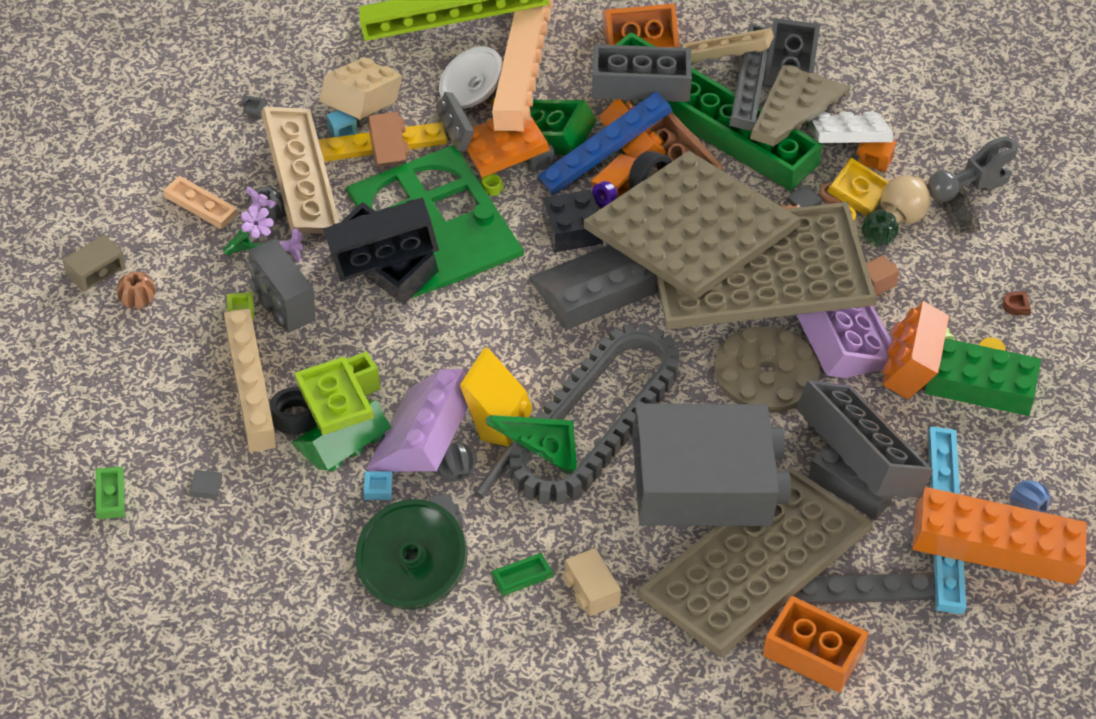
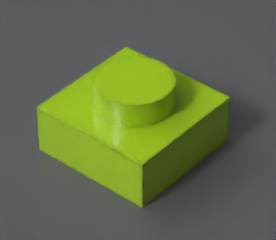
M253 292L227 294L228 312L250 308L251 316L255 318Z

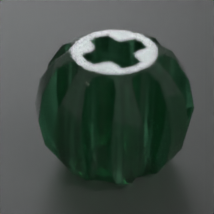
M885 209L873 210L863 219L861 230L864 239L868 243L875 242V246L880 247L882 243L889 245L898 235L899 224L891 212H886Z

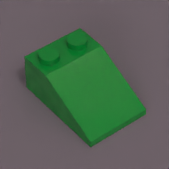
M533 99V106H530L532 119L548 142V145H552L554 153L566 156L583 144L597 122L596 117L585 100Z

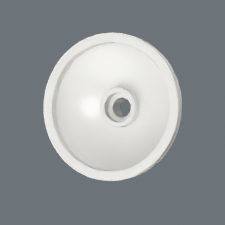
M483 46L474 47L459 54L448 64L439 82L441 98L444 92L454 93L462 109L476 106L485 101L498 87L503 65L500 55L494 49Z

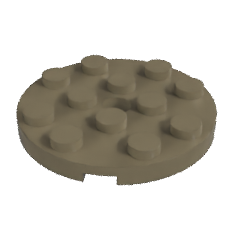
M762 326L745 328L727 338L717 351L714 365L716 381L728 398L737 404H768L769 411L782 412L795 408L807 381L818 382L820 372L815 352L802 338L788 330ZM767 365L773 367L774 370L772 372H763L760 367Z

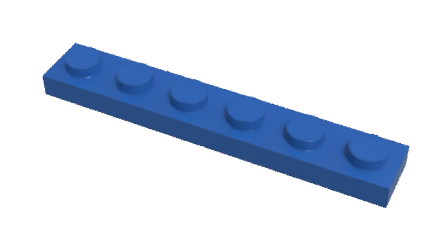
M656 91L538 175L539 180L552 195L558 193L671 113L670 105Z

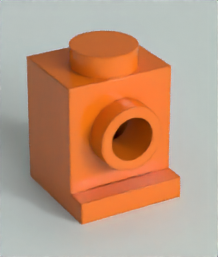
M893 140L891 143L860 142L856 155L860 156L859 163L882 172H887L894 157L896 141Z

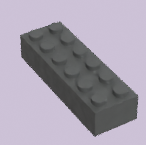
M807 381L796 409L804 416V420L817 430V434L830 444V448L843 458L844 463L857 473V477L871 488V492L880 497L888 495L897 496L902 499H908V497L921 498L933 469L850 385Z

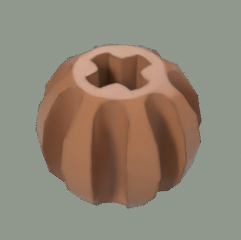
M130 271L129 274L121 277L116 292L119 301L129 309L136 307L139 310L143 308V305L148 306L153 301L156 289L153 280L147 274Z

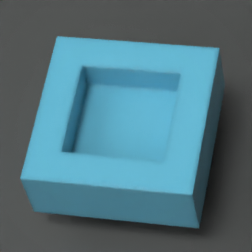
M365 471L364 500H392V472Z

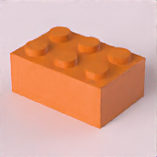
M923 301L916 308H911L901 322L895 323L891 330L892 341L887 349L888 359L882 371L884 373L883 386L906 399H910L938 374L949 315Z
M791 595L766 636L763 656L841 693L865 652L869 632Z

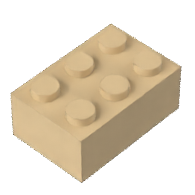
M360 58L325 74L319 102L362 119L397 100L402 75L394 72V69L375 64L372 59Z

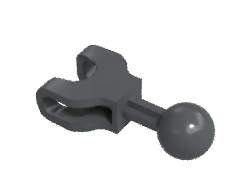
M1005 136L986 143L977 154L968 158L965 170L955 174L946 170L935 172L927 183L930 196L938 202H948L958 194L959 187L968 183H972L977 190L987 188L990 191L1006 184L1010 180L1011 172L1004 165L1016 157L1018 144L1013 139ZM1000 148H1009L1002 152L998 151Z

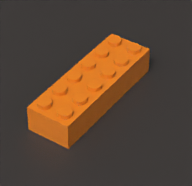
M925 487L921 498L918 499L915 506L912 550L1076 585L1086 567V522Z

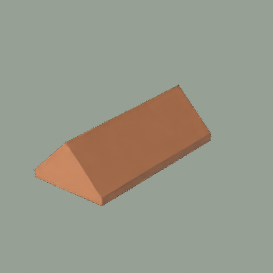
M672 112L649 128L651 132L654 131L663 140L661 145L666 151L664 155L672 161L690 151L722 170L723 165Z

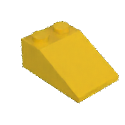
M484 347L461 382L460 387L480 439L491 444L510 446L513 440L486 424V417L490 415L529 417L533 409L532 404L523 386L489 348Z

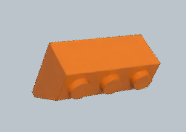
M675 3L602 11L603 30L607 45H616L632 32L656 47L679 48Z

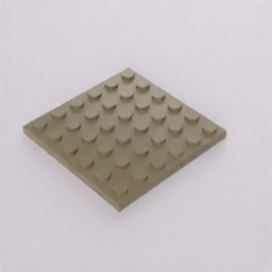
M688 151L584 220V229L696 300L800 226L801 218Z

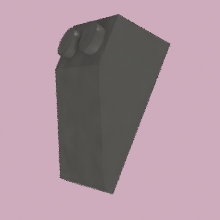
M773 18L772 32L774 37L769 46L764 86L773 87L782 65L795 66L801 71L814 73L820 24Z

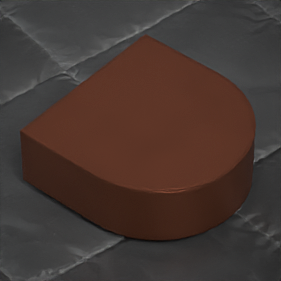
M1027 291L1010 292L1005 295L1002 306L1007 313L1011 315H1030L1031 308Z

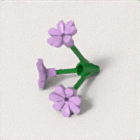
M247 187L246 193L251 196L253 202L248 208V212L244 211L241 215V220L244 223L235 237L229 240V244L223 247V251L227 256L234 252L239 253L241 250H249L263 244H252L248 235L250 234L252 238L257 239L260 234L265 237L271 233L269 227L273 226L274 222L271 218H266L269 211L261 207L269 206L273 208L277 204L276 202L267 200L268 197L266 195H259L252 188ZM298 229L292 230L290 241H280L283 249L290 251L293 255L295 262H300V251H303V245L300 243L303 236L302 232H299Z

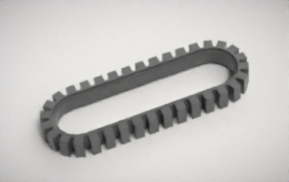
M633 324L623 325V333L616 328L609 332V339L606 337L601 339L598 348L595 347L590 352V358L586 357L583 360L581 369L577 368L572 373V379H567L564 382L562 390L558 389L553 395V401L549 400L544 406V412L540 410L535 418L563 420L612 361L625 350L642 348L651 351L659 357L662 365L576 470L567 478L558 481H545L537 478L527 467V463L534 453L517 442L516 445H512L509 458L510 480L513 479V486L518 492L524 490V497L531 501L539 495V504L549 505L551 497H554L556 505L567 503V495L572 500H575L581 496L582 488L586 491L590 488L593 478L597 479L602 473V467L606 468L611 462V456L615 457L620 451V445L624 446L629 440V434L632 435L637 404L659 403L664 398L665 391L668 393L673 387V380L676 381L678 375L680 354L678 347H675V341L670 335L664 338V331L657 327L652 333H649V325L640 324L639 330L635 331Z

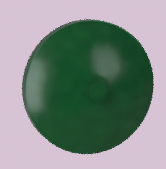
M422 499L402 500L381 509L363 528L356 546L355 560L357 572L367 590L379 601L399 609H421L439 602L457 586L466 568L468 547L461 526L455 517L444 507Z

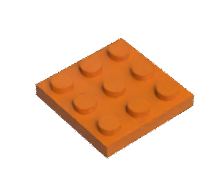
M531 115L530 120L525 123L524 131H495L493 118L488 120V122L472 127L475 132L466 150L481 178L550 151L548 142Z

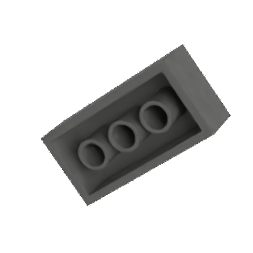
M594 44L592 98L645 100L657 91L665 101H690L691 48Z

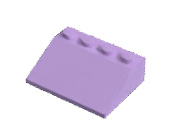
M873 306L796 314L827 376L853 377L882 370L888 359L887 349L891 339Z
M441 369L407 389L390 422L391 429L385 432V437L381 439L367 470L376 472L437 471L468 409L460 387L461 382L466 376L463 369Z

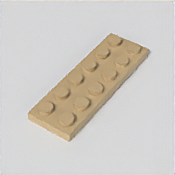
M264 107L261 115L290 231L292 233L293 229H298L302 233L325 234L323 228L340 222L311 110L305 108Z

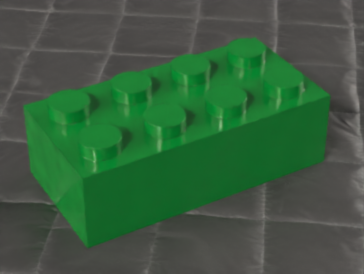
M945 338L938 374L927 383L925 394L1030 416L1041 358Z

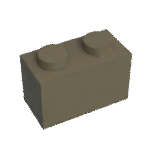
M106 235L91 241L88 245L63 259L65 275L83 292L125 268L123 251Z

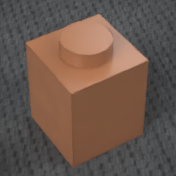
M885 255L866 263L876 296L896 287L899 270Z

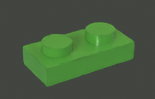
M123 466L95 469L97 519L125 517Z

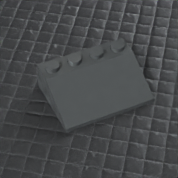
M611 245L529 277L533 286L566 330L653 295L656 288V275Z

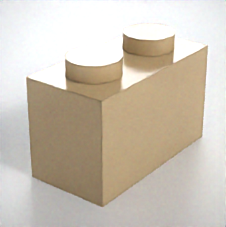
M596 548L565 559V572L562 573L563 580L568 588L573 587L576 592L575 599L580 609L585 608L588 615L592 616L620 605L621 589Z

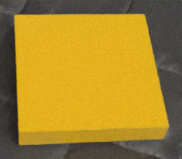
M850 158L827 192L842 202H848L850 207L869 218L880 203L881 193L889 181L853 158Z

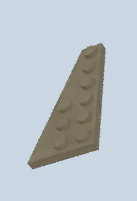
M782 65L752 130L750 139L775 146L788 137L790 131L793 129L798 130L803 122L808 123L824 112L829 104L837 103L839 97L847 96L851 86L823 78L817 73L801 71L795 66Z

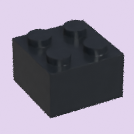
M591 189L542 198V219L555 253L603 244V240L584 229V220L599 211Z

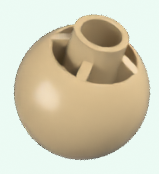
M902 175L890 180L881 193L880 201L883 211L880 213V217L893 227H896L899 222L904 223V225H910L920 221L927 214L931 202L927 183L920 177Z

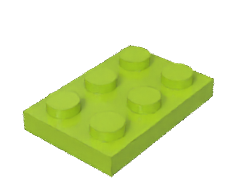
M345 356L294 373L295 381L322 435L374 418L373 410Z

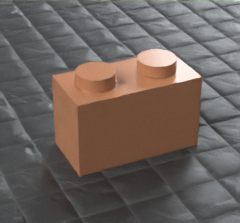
M398 112L369 116L367 123L375 167L404 164L406 157L410 156L408 142H403L402 133L405 132L404 119L399 118Z

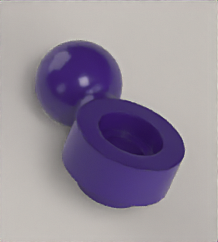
M608 181L596 184L592 189L595 202L600 209L617 199V191L614 185Z

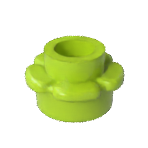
M496 174L485 176L480 182L486 193L490 196H497L504 189L501 178Z

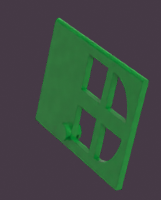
M454 145L348 185L345 188L356 207L364 202L373 209L372 205L377 193L386 185L396 180L409 199L389 207L406 203L409 200L424 198L439 251L433 252L439 272L411 298L459 282L524 255L522 246ZM425 170H441L452 173L459 179L426 192L415 173ZM467 189L477 204L474 211L445 222L433 202Z

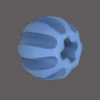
M1032 480L1021 481L1013 489L1009 505L1046 513L1050 504V494L1047 488L1040 482Z

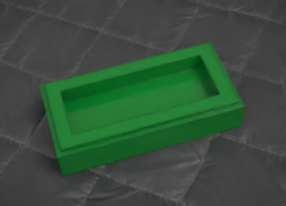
M542 552L491 571V577L502 596L553 578L554 574Z

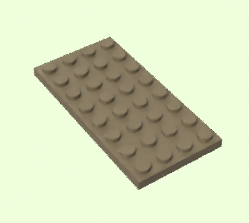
M789 466L786 470L790 474V500L788 504L776 505L772 526L714 527L639 588L638 597L721 658L785 604L791 595L794 596L871 531L873 521Z

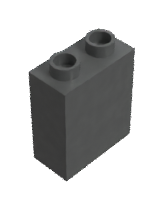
M637 404L632 432L639 526H772L776 505L789 503L791 483L788 470H776L775 459H783L785 436L783 427H771L768 404Z

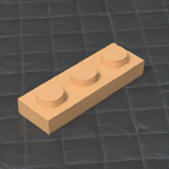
M178 176L163 190L165 198L221 230L238 215L236 207L181 176Z

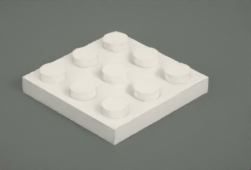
M822 112L808 122L819 143L893 142L892 130L877 112H864L863 115L841 112L839 116H830L829 113Z

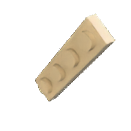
M768 28L684 43L682 48H691V63H697L701 60H716L728 55L739 56L745 52H762L769 48L774 35L772 29Z

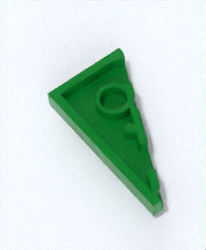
M498 415L486 417V424L563 471L573 473L576 470L574 423L572 420Z

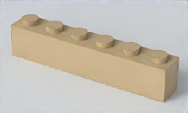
M250 308L224 312L227 339L249 452L276 448L274 427Z

